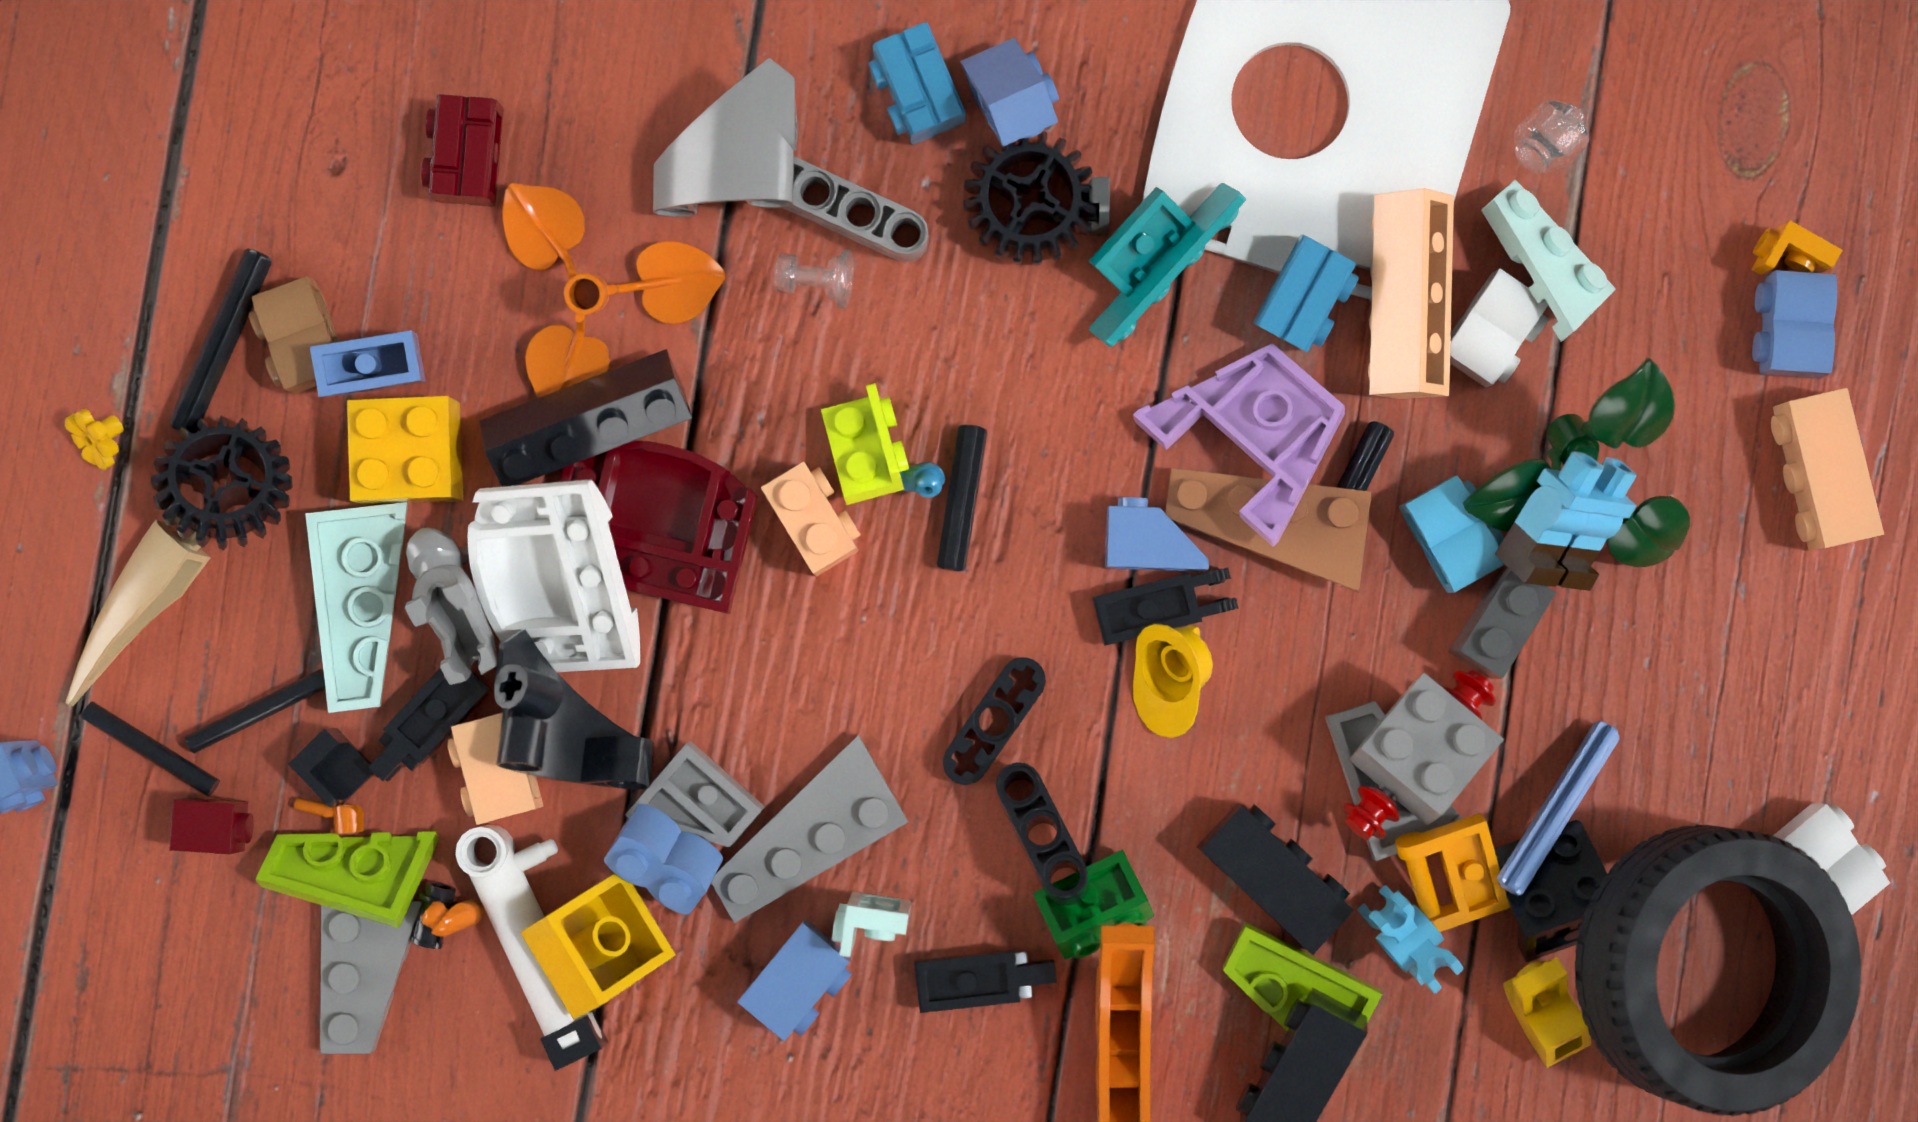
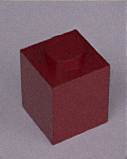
M190 797L174 799L169 850L215 854H235L245 851V843L251 841L254 828L253 815L248 813V801Z

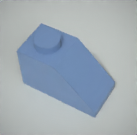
M412 330L310 347L319 397L377 391L426 382L418 335Z
M1118 498V506H1109L1106 509L1105 569L1194 572L1209 570V559L1160 507H1148L1147 498Z

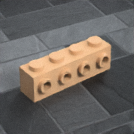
M1426 188L1374 194V213L1372 216L1373 263L1370 269L1372 310L1369 317L1371 330V351L1368 366V377L1370 380L1369 395L1396 399L1449 396L1454 195Z

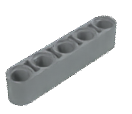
M793 156V204L781 208L897 261L905 263L914 262L927 251L929 244L927 223L917 212ZM819 184L829 189V198L821 205L812 206L803 201L804 192L812 185ZM858 205H866L874 210L875 217L866 226H854L847 219L851 209ZM901 226H913L920 233L918 242L912 247L904 248L898 246L892 239L894 232Z

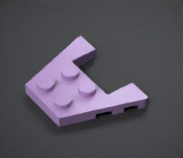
M1271 343L1215 371L1216 376L1191 388L1187 385L1171 393V398L1151 408L1148 404L1138 409L1133 414L1135 423L1167 450L1196 421L1205 416L1267 471L1273 479L1240 509L1239 513L1242 520L1274 547L1279 542L1345 415V406Z

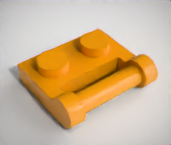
M1481 813L1423 833H1405L1396 839L1399 858L1406 861L1418 907L1439 932L1510 908L1506 897V890L1499 885L1497 880L1500 868L1487 821ZM1437 852L1440 855L1453 903L1445 906L1438 904L1425 856Z

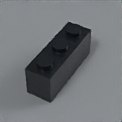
M1237 803L1198 844L1197 848L1305 950L1313 955L1354 911L1344 901L1350 893L1330 874L1327 873L1321 880L1307 867L1313 858L1295 841L1290 839L1284 845L1270 831L1276 824L1259 807L1253 804L1247 810L1243 805Z
M1313 987L1305 1001L1297 998L1285 1019L1284 1025L1289 1029L1281 1043L1272 1041L1262 1058L1260 1068L1265 1070L1256 1086L1251 1083L1247 1084L1237 1102L1236 1110L1241 1112L1240 1122H1317L1368 1034L1367 1016Z

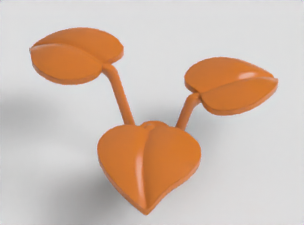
M511 183L507 186L503 200L502 220L509 248L522 264L537 271L549 269L560 256L567 271L566 275L569 278L564 288V299L567 306L576 313L577 327L575 332L564 325H551L536 333L529 342L525 355L527 375L538 398L609 371L610 355L606 344L595 337H584L586 331L587 314L601 311L607 305L610 295L643 290L642 303L649 315L662 323L681 324L697 317L707 307L716 291L725 281L726 275L724 270L710 255L694 246L675 241L655 243L639 254L636 268L642 281L607 285L604 279L598 275L589 273L578 274L572 257L567 252V250L576 247L582 241L585 234V216L578 202L564 191L551 187L529 186Z

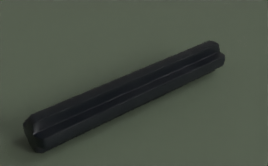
M247 248L244 250L169 419V426L173 429L180 431L182 426L193 434L198 432L197 423L206 414L247 321L249 312H251L253 307L252 296L259 293L272 264V259L267 255L254 249Z

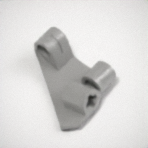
M768 58L730 88L691 123L654 163L653 213L669 217H687L698 213V204L725 201H747L749 205L768 208L791 206L793 204V151H797L798 143L795 77L771 58Z

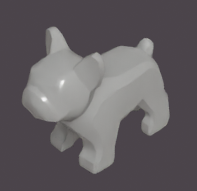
M428 527L419 529L407 543L406 553L409 569L416 578V583L413 589L412 600L406 603L405 609L414 626L428 623L441 640L445 659L441 661L440 668L448 683L452 685L464 682L472 673L471 665L473 662L479 660L478 669L483 674L496 667L498 661L494 635L476 590L470 578L463 570V566L469 561L468 546L459 548L449 534Z

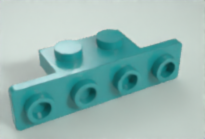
M1221 183L1189 217L1163 190L1155 187L1089 260L1121 292L1089 327V331L1109 348L1113 347L1117 341L1127 338L1135 329L1138 318L1151 304L1158 303L1166 296L1170 290L1171 282L1185 267H1189L1199 260L1205 250V245L1219 230L1225 229L1236 219L1239 208L1246 201V198L1238 190L1225 183Z

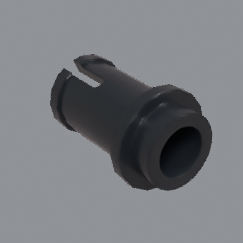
M429 881L426 883L425 890L419 891L418 897L422 899L414 932L410 938L413 944L430 949H435V947L441 949L443 947L444 937L431 934L433 929L425 926L422 923L421 917L434 901L442 902L449 910L458 904V898L454 897L455 887Z

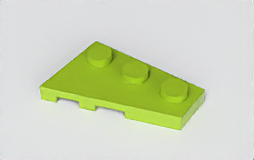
M1246 922L1222 965L1223 971L1286 1031L1289 1028L1284 1025L1290 1008L1297 998L1305 1001L1312 987L1367 1016V1023L1382 996L1380 988Z

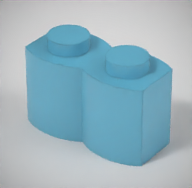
M1458 475L1444 480L1399 506L1409 529L1423 549L1430 566L1447 593H1455L1504 565L1495 555L1504 540L1499 530L1490 525L1487 526L1485 522L1465 510L1462 503L1476 488L1469 480L1462 482Z

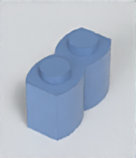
M1775 270L1765 277L1764 283L1760 282L1758 284L1755 294V310L1762 313L1763 327L1762 332H1756L1754 336L1752 357L1755 362H1759L1760 375L1821 379L1831 374L1835 350L1836 274Z
M639 804L604 858L607 866L620 878L631 884L646 887L650 894L662 905L685 915H689L707 892L723 860L720 852L707 840L693 833L681 831L675 821L667 814L645 804Z

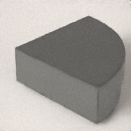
M1092 177L1089 180V186H1092V188L1089 190L1087 202L1095 205L1097 209L1095 216L1088 217L1090 236H1108L1110 177Z

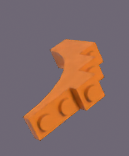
M1132 923L1101 926L1099 967H1097L1095 987L1097 1122H1151V1011L1155 952L1154 926H1138Z

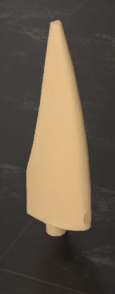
M156 519L114 584L93 625L79 659L65 702L68 706H74L121 651L156 616L185 593L211 557L200 549L201 546L197 545L196 532L183 540L178 536L176 530L170 526L168 527L160 520Z

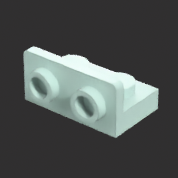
M852 892L848 904H839L834 921L832 941L841 942L840 956H851L857 928L865 929V937L877 940L893 941L895 940V934L906 935L911 900Z

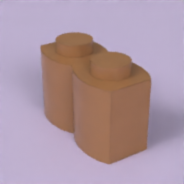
M306 276L252 296L255 310L249 312L250 322L255 334L260 340L266 339L268 342L271 357L266 358L265 363L273 383L276 386L282 385L286 391L292 394H297L317 386L310 347L340 342L334 330L332 319L318 282Z

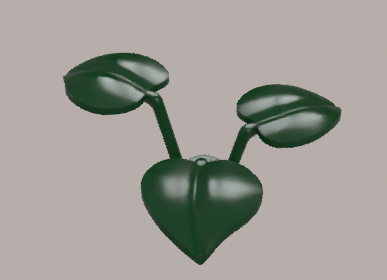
M1646 358L1633 373L1612 385L1597 399L1589 412L1588 421L1585 422L1577 414H1565L1556 418L1550 424L1547 430V439L1553 448L1548 450L1547 455L1551 460V467L1546 461L1538 459L1516 463L1501 471L1475 490L1462 503L1465 510L1491 527L1509 532L1530 496L1536 489L1542 487L1537 480L1544 468L1561 471V462L1565 465L1572 451L1584 453L1597 461L1600 450L1598 441L1613 449L1621 446L1623 441L1637 448L1650 445L1668 429L1674 416L1675 401L1672 388L1666 376L1653 360ZM1655 496L1649 498L1635 509L1630 518L1623 519L1620 530L1614 536L1607 538V546L1611 554L1618 561L1628 566L1648 567L1661 563L1671 557L1674 551L1679 550L1690 527L1689 513L1683 503L1674 497Z

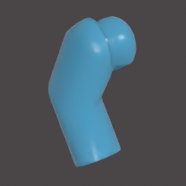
M933 462L910 465L909 470L900 472L905 489L901 491L917 492L919 495L927 498L937 496L945 482L943 470Z

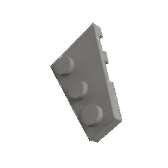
M1375 701L1325 716L1354 805H1358L1362 800L1357 791L1359 786L1380 787L1348 760L1385 716ZM1395 800L1394 802L1400 816L1398 822L1385 820L1381 825L1386 834L1384 839L1372 836L1366 842L1372 859L1377 861L1398 854L1395 841L1399 836L1409 832L1423 833L1463 818L1450 805L1441 817L1427 826Z
M422 900L411 901L400 928L321 905L320 1054H371L376 1050L395 994L393 991L402 964L406 961L411 946L410 938L414 932Z

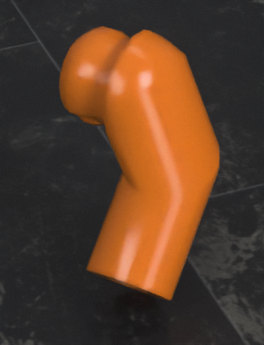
M468 899L454 905L449 910L442 902L434 901L424 912L421 919L425 926L433 929L431 934L445 937L478 923L484 916V906L476 899Z

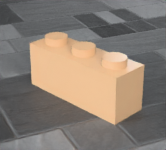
M1848 388L1800 398L1774 406L1775 416L1771 418V429L1775 441L1783 447L1787 463L1783 467V477L1788 491L1795 495L1799 511L1795 516V525L1800 539L1803 542H1807L1808 550L1824 549L1884 535Z

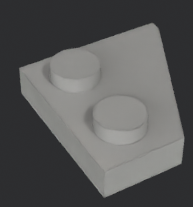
M689 741L629 809L625 816L629 818L639 804L649 805L667 814L675 821L681 831L702 836L708 842L730 847L765 806L692 741Z

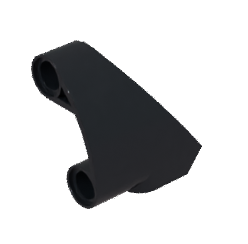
M526 629L519 630L500 643L494 685L495 700L503 708L496 761L498 767L527 775L578 784L633 790L649 788L654 749L653 741L634 736L589 704L554 670L539 651Z

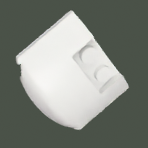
M592 480L480 488L475 493L473 502H479L475 521L468 525V555L479 601L500 642H503L519 630L526 629L539 651L556 672L637 668L640 664V634L637 608H630L608 521L613 516Z

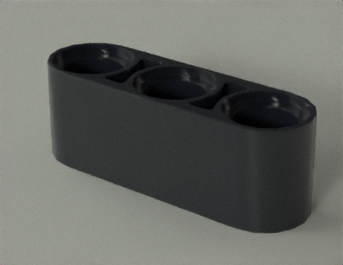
M1016 762L1009 764L1001 770L996 782L1001 806L1046 895L1058 905L1070 906L1077 904L1088 891L1089 880L1086 865L1038 772L1034 767L1026 763ZM1019 779L1026 780L1034 786L1032 794L1020 801L1013 800L1006 794L1009 784ZM1041 823L1049 824L1057 831L1054 840L1046 845H1036L1028 838L1031 829ZM1071 868L1076 871L1080 876L1077 886L1067 891L1055 888L1051 883V878L1057 870Z

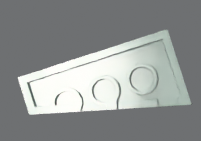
M407 502L305 513L328 713L381 707L408 510Z

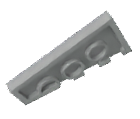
M860 735L842 750L715 874L711 884L734 923L909 822Z

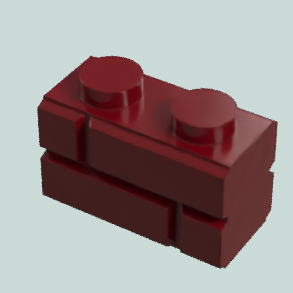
M439 94L437 95L436 109H428L426 115L427 138L433 139L431 158L425 157L423 159L421 181L423 187L429 188L428 194L435 201L491 207L496 205L504 108L496 99Z

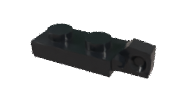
M440 668L383 729L385 733L379 741L386 748L368 768L382 781L386 780L387 782L404 765L411 771H414L420 764H424L452 734L451 727L461 724L492 689L474 672L471 673L466 681L450 685Z
M1015 949L915 960L914 962L920 1013L1018 1003L1020 999L1033 997L1031 986L1057 983L1054 959L1029 962L1027 951L1015 952Z

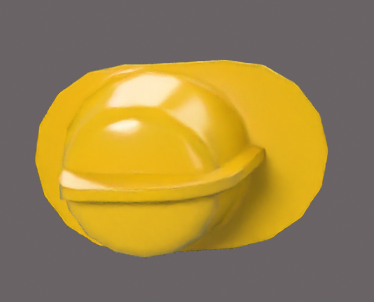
M1153 624L1145 627L1137 637L1133 680L1134 704L1139 717L1148 729L1162 737L1175 738L1185 734L1193 726L1198 712L1200 689L1212 674V655L1206 643L1200 638V629L1197 626L1189 625L1183 628H1171L1168 625Z

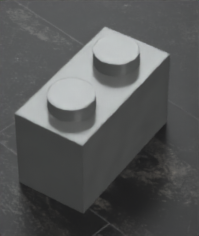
M1508 567L1501 568L1448 652L1490 679H1503L1555 597L1556 592L1547 586L1526 584Z

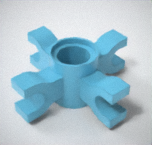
M1385 885L1379 890V893L1386 901V906L1381 911L1375 909L1372 912L1365 903L1357 910L1372 928L1382 931L1375 939L1391 959L1405 973L1409 972L1421 986L1425 983L1436 994L1442 989L1434 977V972L1439 967L1448 966L1456 975L1463 971L1464 968L1449 950L1438 947L1445 939L1417 906H1412L1399 891L1393 893Z

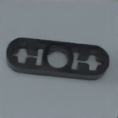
M1022 657L1010 661L1003 668L944 754V771L952 781L961 785H970L978 782L985 775L1044 690L1046 677L1039 663L1030 658ZM1028 666L1035 671L1031 679L1037 685L1032 692L1023 689L1014 701L1024 704L1021 711L1017 714L1010 704L1001 699L994 698L993 694L1001 687L1007 695L1014 685V680L1009 677L1010 672L1014 668L1018 671H1023ZM991 706L1001 707L1009 717L1008 728L1004 733L997 736L986 734L979 724L981 713ZM972 728L981 740L994 744L995 748L990 754H987L981 747L974 759L976 764L979 765L978 770L975 773L967 770L961 776L954 771L957 763L951 757L956 750L960 753L968 751L974 741L966 739L964 736Z

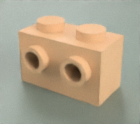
M802 462L761 487L816 577L859 551L853 540L861 534L846 510L839 514H836L827 497L835 492L820 467L810 471L805 462Z

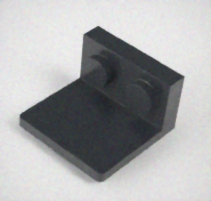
M1573 820L1566 824L1523 894L1515 895L1506 891L1508 904L1518 923V947L1526 963L1577 945L1579 930L1586 908L1604 876H1607V872L1579 820ZM1520 840L1494 849L1500 871Z

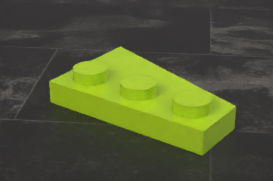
M436 831L418 832L417 836H392L390 832L371 833V837H340L339 834L335 833L277 834L257 874L256 881L262 888L400 928L439 842V837Z

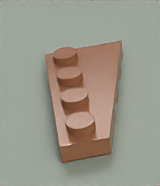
M1171 468L1165 514L1174 523L1218 540L1237 545L1252 551V553L1297 568L1299 571L1323 578L1359 593L1372 492L1308 484L1279 542L1272 547L1240 518L1239 510L1271 480Z

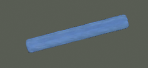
M1597 721L1592 725L1498 874L1497 880L1499 885L1506 891L1515 895L1524 893L1618 743L1619 735L1616 728L1602 721Z

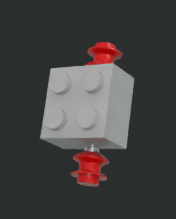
M1457 670L1453 674L1457 686L1451 689L1441 687L1427 674L1423 673L1409 686L1348 759L1380 786L1379 788L1359 786L1357 791L1362 799L1358 805L1344 804L1343 809L1348 815L1345 822L1352 831L1366 840H1369L1372 836L1384 839L1386 834L1381 826L1385 820L1398 822L1400 819L1395 800L1427 826L1443 815L1504 740V738L1482 721V716L1478 710L1481 704L1493 706L1496 703L1495 697L1491 693L1494 689L1493 685L1486 677L1474 670H1469L1468 673Z

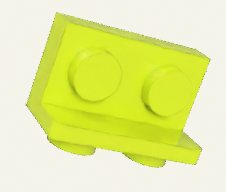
M875 383L866 385L868 397L821 409L846 505L905 490L900 472L909 470L902 440L892 443L888 431L889 427L897 426L890 397L879 398Z

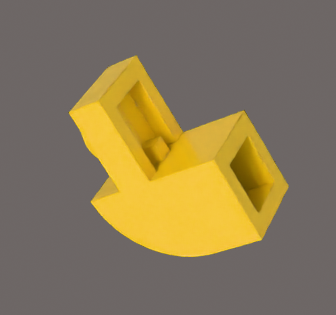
M1557 957L1550 961L1533 962L1520 970L1517 976L1503 983L1511 1008L1546 1068L1591 1045V1036L1588 1032V1026L1584 1023L1582 1012L1569 994L1568 973Z

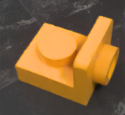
M1790 220L1774 230L1768 228L1762 234L1753 250V254L1758 256L1751 270L1759 275L1766 273L1776 266L1783 255L1786 257L1784 260L1785 264L1797 272L1822 273L1834 267L1843 250Z

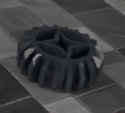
M1044 131L1038 134L1037 144H1028L1029 138L1019 139V145L1013 147L1012 143L1004 147L1000 143V148L1003 152L1000 155L994 148L986 146L983 149V155L990 165L974 161L971 164V171L981 180L969 179L965 180L964 183L965 191L978 195L963 201L964 210L980 212L968 221L969 228L977 230L986 226L987 229L979 237V243L982 246H986L995 238L999 240L994 251V255L997 258H1002L1008 247L1015 249L1013 263L1016 265L1022 263L1024 251L1032 252V262L1035 266L1042 263L1041 250L1043 249L1048 250L1050 257L1054 261L1061 258V250L1058 242L1060 241L1068 249L1074 250L1078 242L1070 231L1087 235L1090 225L1079 216H1095L1097 209L1092 203L1082 201L1089 199V190L1092 189V186L1081 183L1092 176V169L1090 166H1083L1076 170L1073 168L1080 161L1081 152L1075 150L1064 157L1062 153L1066 146V140L1059 138L1055 142L1053 149L1046 146L1047 132ZM1029 161L1041 163L1032 174L1026 177H1018L1011 173H1008L1006 176L1001 173L1006 168L1017 163ZM1054 171H1057L1063 177L1071 195L1070 211L1059 206L1060 201L1055 199L1048 190L1047 186ZM1039 180H1041L1038 201H1044V203L1032 202L1019 217L1022 196H1018L1016 193H1030L1032 189H1035ZM991 186L1001 190V196L1009 200L1013 206L1006 226H1003L997 220L991 210L988 198ZM1034 219H1043L1049 223L1054 220L1060 224L1053 230L1040 235L1019 234L1025 225Z
M221 415L217 421L218 427L208 428V423L200 418L197 423L199 432L194 434L181 426L178 432L181 444L166 440L164 451L167 456L156 457L154 466L159 474L151 477L152 489L158 492L153 497L156 508L165 510L162 514L164 523L168 527L178 524L177 532L179 537L184 540L196 532L197 545L202 548L208 544L211 537L216 538L218 548L224 551L228 545L227 538L237 537V543L245 547L248 544L247 533L252 531L256 536L263 539L267 534L264 522L274 525L279 524L281 514L278 509L289 507L290 496L286 491L293 488L292 476L286 474L290 470L289 459L286 456H279L281 453L280 443L276 439L266 442L267 435L262 426L248 434V422L243 418L237 422L234 428L228 427L227 419ZM218 454L213 459L201 460L205 457ZM241 456L258 466L265 476L264 483L253 480L252 474L241 470ZM230 472L231 484L225 481L226 486L218 487L215 493L214 482L216 481L220 484L219 480L227 479ZM182 483L191 485L193 491L204 495V510L193 506L184 498L180 492ZM245 505L241 509L226 513L232 506Z

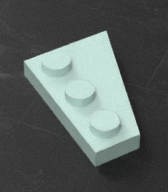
M1516 179L1481 210L1510 259L1517 263H1523L1532 277L1534 284L1529 287V290L1536 302L1539 304L1546 301L1557 318L1558 322L1552 328L1561 342L1571 335L1616 290L1607 280L1603 270L1584 255L1573 243L1570 234L1550 218L1539 206L1536 197L1525 190Z

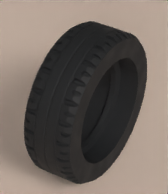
M1696 825L1664 831L1662 835L1656 834L1649 837L1647 841H1642L1631 852L1628 851L1622 856L1621 860L1613 865L1607 876H1604L1586 908L1580 926L1575 952V984L1584 1023L1588 1026L1591 1038L1596 1041L1598 1050L1606 1057V1061L1613 1068H1616L1622 1077L1652 1095L1694 1110L1722 1116H1740L1743 1113L1750 1115L1759 1111H1766L1772 1109L1777 1104L1781 1105L1787 1102L1791 1097L1797 1096L1807 1086L1811 1085L1832 1062L1850 1030L1859 1000L1861 984L1860 947L1851 912L1839 888L1831 880L1830 875L1825 869L1820 868L1818 862L1800 848L1793 847L1791 843L1775 836L1713 825ZM1733 881L1749 888L1762 905L1769 919L1776 951L1774 981L1762 1013L1747 1033L1738 1041L1717 1053L1708 1056L1699 1055L1682 1048L1671 1034L1664 1020L1657 992L1658 958L1666 932L1686 902L1697 892L1714 882Z

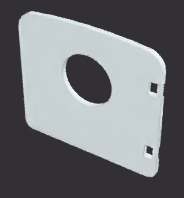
M1197 0L1173 69L1162 108L1142 202L1155 187H1158L1190 217L1221 183H1225L1238 190L1246 198V201L1239 208L1236 219L1228 226L1231 229L1227 242L1223 243L1211 239L1205 245V250L1220 254L1229 259L1280 273L1299 236L1305 235L1356 262L1357 267L1370 270L1373 263L1372 216L1374 213V194L1426 188L1454 195L1455 200L1510 15L1511 6L1509 0ZM1277 46H1300L1319 53L1337 69L1346 88L1348 109L1340 134L1328 147L1309 157L1281 159L1263 153L1246 140L1233 116L1231 97L1238 73L1255 55ZM1357 283L1351 294L1372 301V287Z

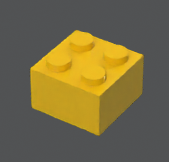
M449 396L347 400L350 501L362 505L463 501L460 402Z
M615 873L520 932L573 1020L601 1006L676 955L633 884L620 878Z

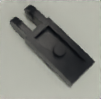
M1229 568L1195 576L1187 573L1092 597L1104 646L1137 638L1145 627L1153 624L1178 628L1202 622L1203 617L1239 609L1236 598L1231 599L1229 597L1214 600L1212 604L1199 607L1194 590L1195 587L1203 585L1213 586L1224 583L1227 579L1231 578Z

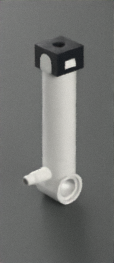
M488 824L470 829L461 836L457 843L455 853L457 862L462 870L469 874L544 1034L540 1040L554 1070L557 1071L602 1049L608 1043L594 1010L573 1020L520 933L544 917L524 871L556 854L558 847L553 839H548L514 853L515 845L513 838L507 830L499 825ZM481 837L492 840L496 845V858L491 864L482 863L475 855V844Z

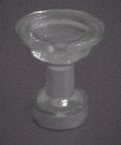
M845 249L840 256L832 257L826 267L799 265L796 254L780 253L775 268L776 292L793 294L797 285L824 287L828 299L835 301L839 309H846L850 301L854 278L852 251Z

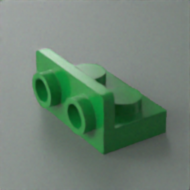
M1123 849L1086 867L1089 880L1088 891L1077 904L1070 906L1058 905L1050 900L1043 888L1032 893L1064 959H1069L1073 956L1077 959L1084 958L1099 950L1101 926H1116L1122 923L1146 926L1147 920L1154 917L1150 903ZM1075 872L1052 884L1059 890H1071L1077 886L1080 876Z

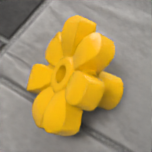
M82 409L65 418V427L72 433L73 442L79 449L84 448L81 454L85 461L97 465L102 470H106L115 464L113 456L119 452V448L112 438L124 430L122 423L117 417L111 415L101 422L95 421L89 410Z

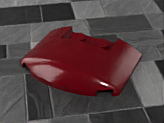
M634 440L563 468L560 482L592 480L605 499L613 516L608 521L626 590L730 614L758 496L751 488L748 487L746 489L729 470L701 455L679 447L651 441Z

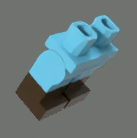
M1572 451L1561 471L1544 468L1537 480L1542 487L1536 489L1530 496L1495 555L1526 584L1552 587L1558 585L1561 588L1590 591L1600 575L1591 567L1607 538L1614 536L1620 530L1623 517L1630 518L1637 506L1625 496L1637 474L1619 459L1606 457L1602 465H1600L1594 458L1584 453Z

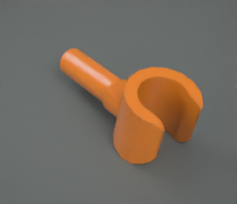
M299 797L295 801V810L323 817H334L335 834L364 831V811L359 805H340L330 808L326 804Z

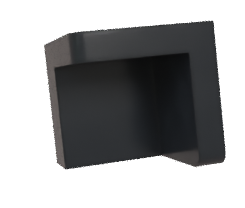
M338 728L324 729L288 763L330 808L343 805L374 775L368 768L371 763Z

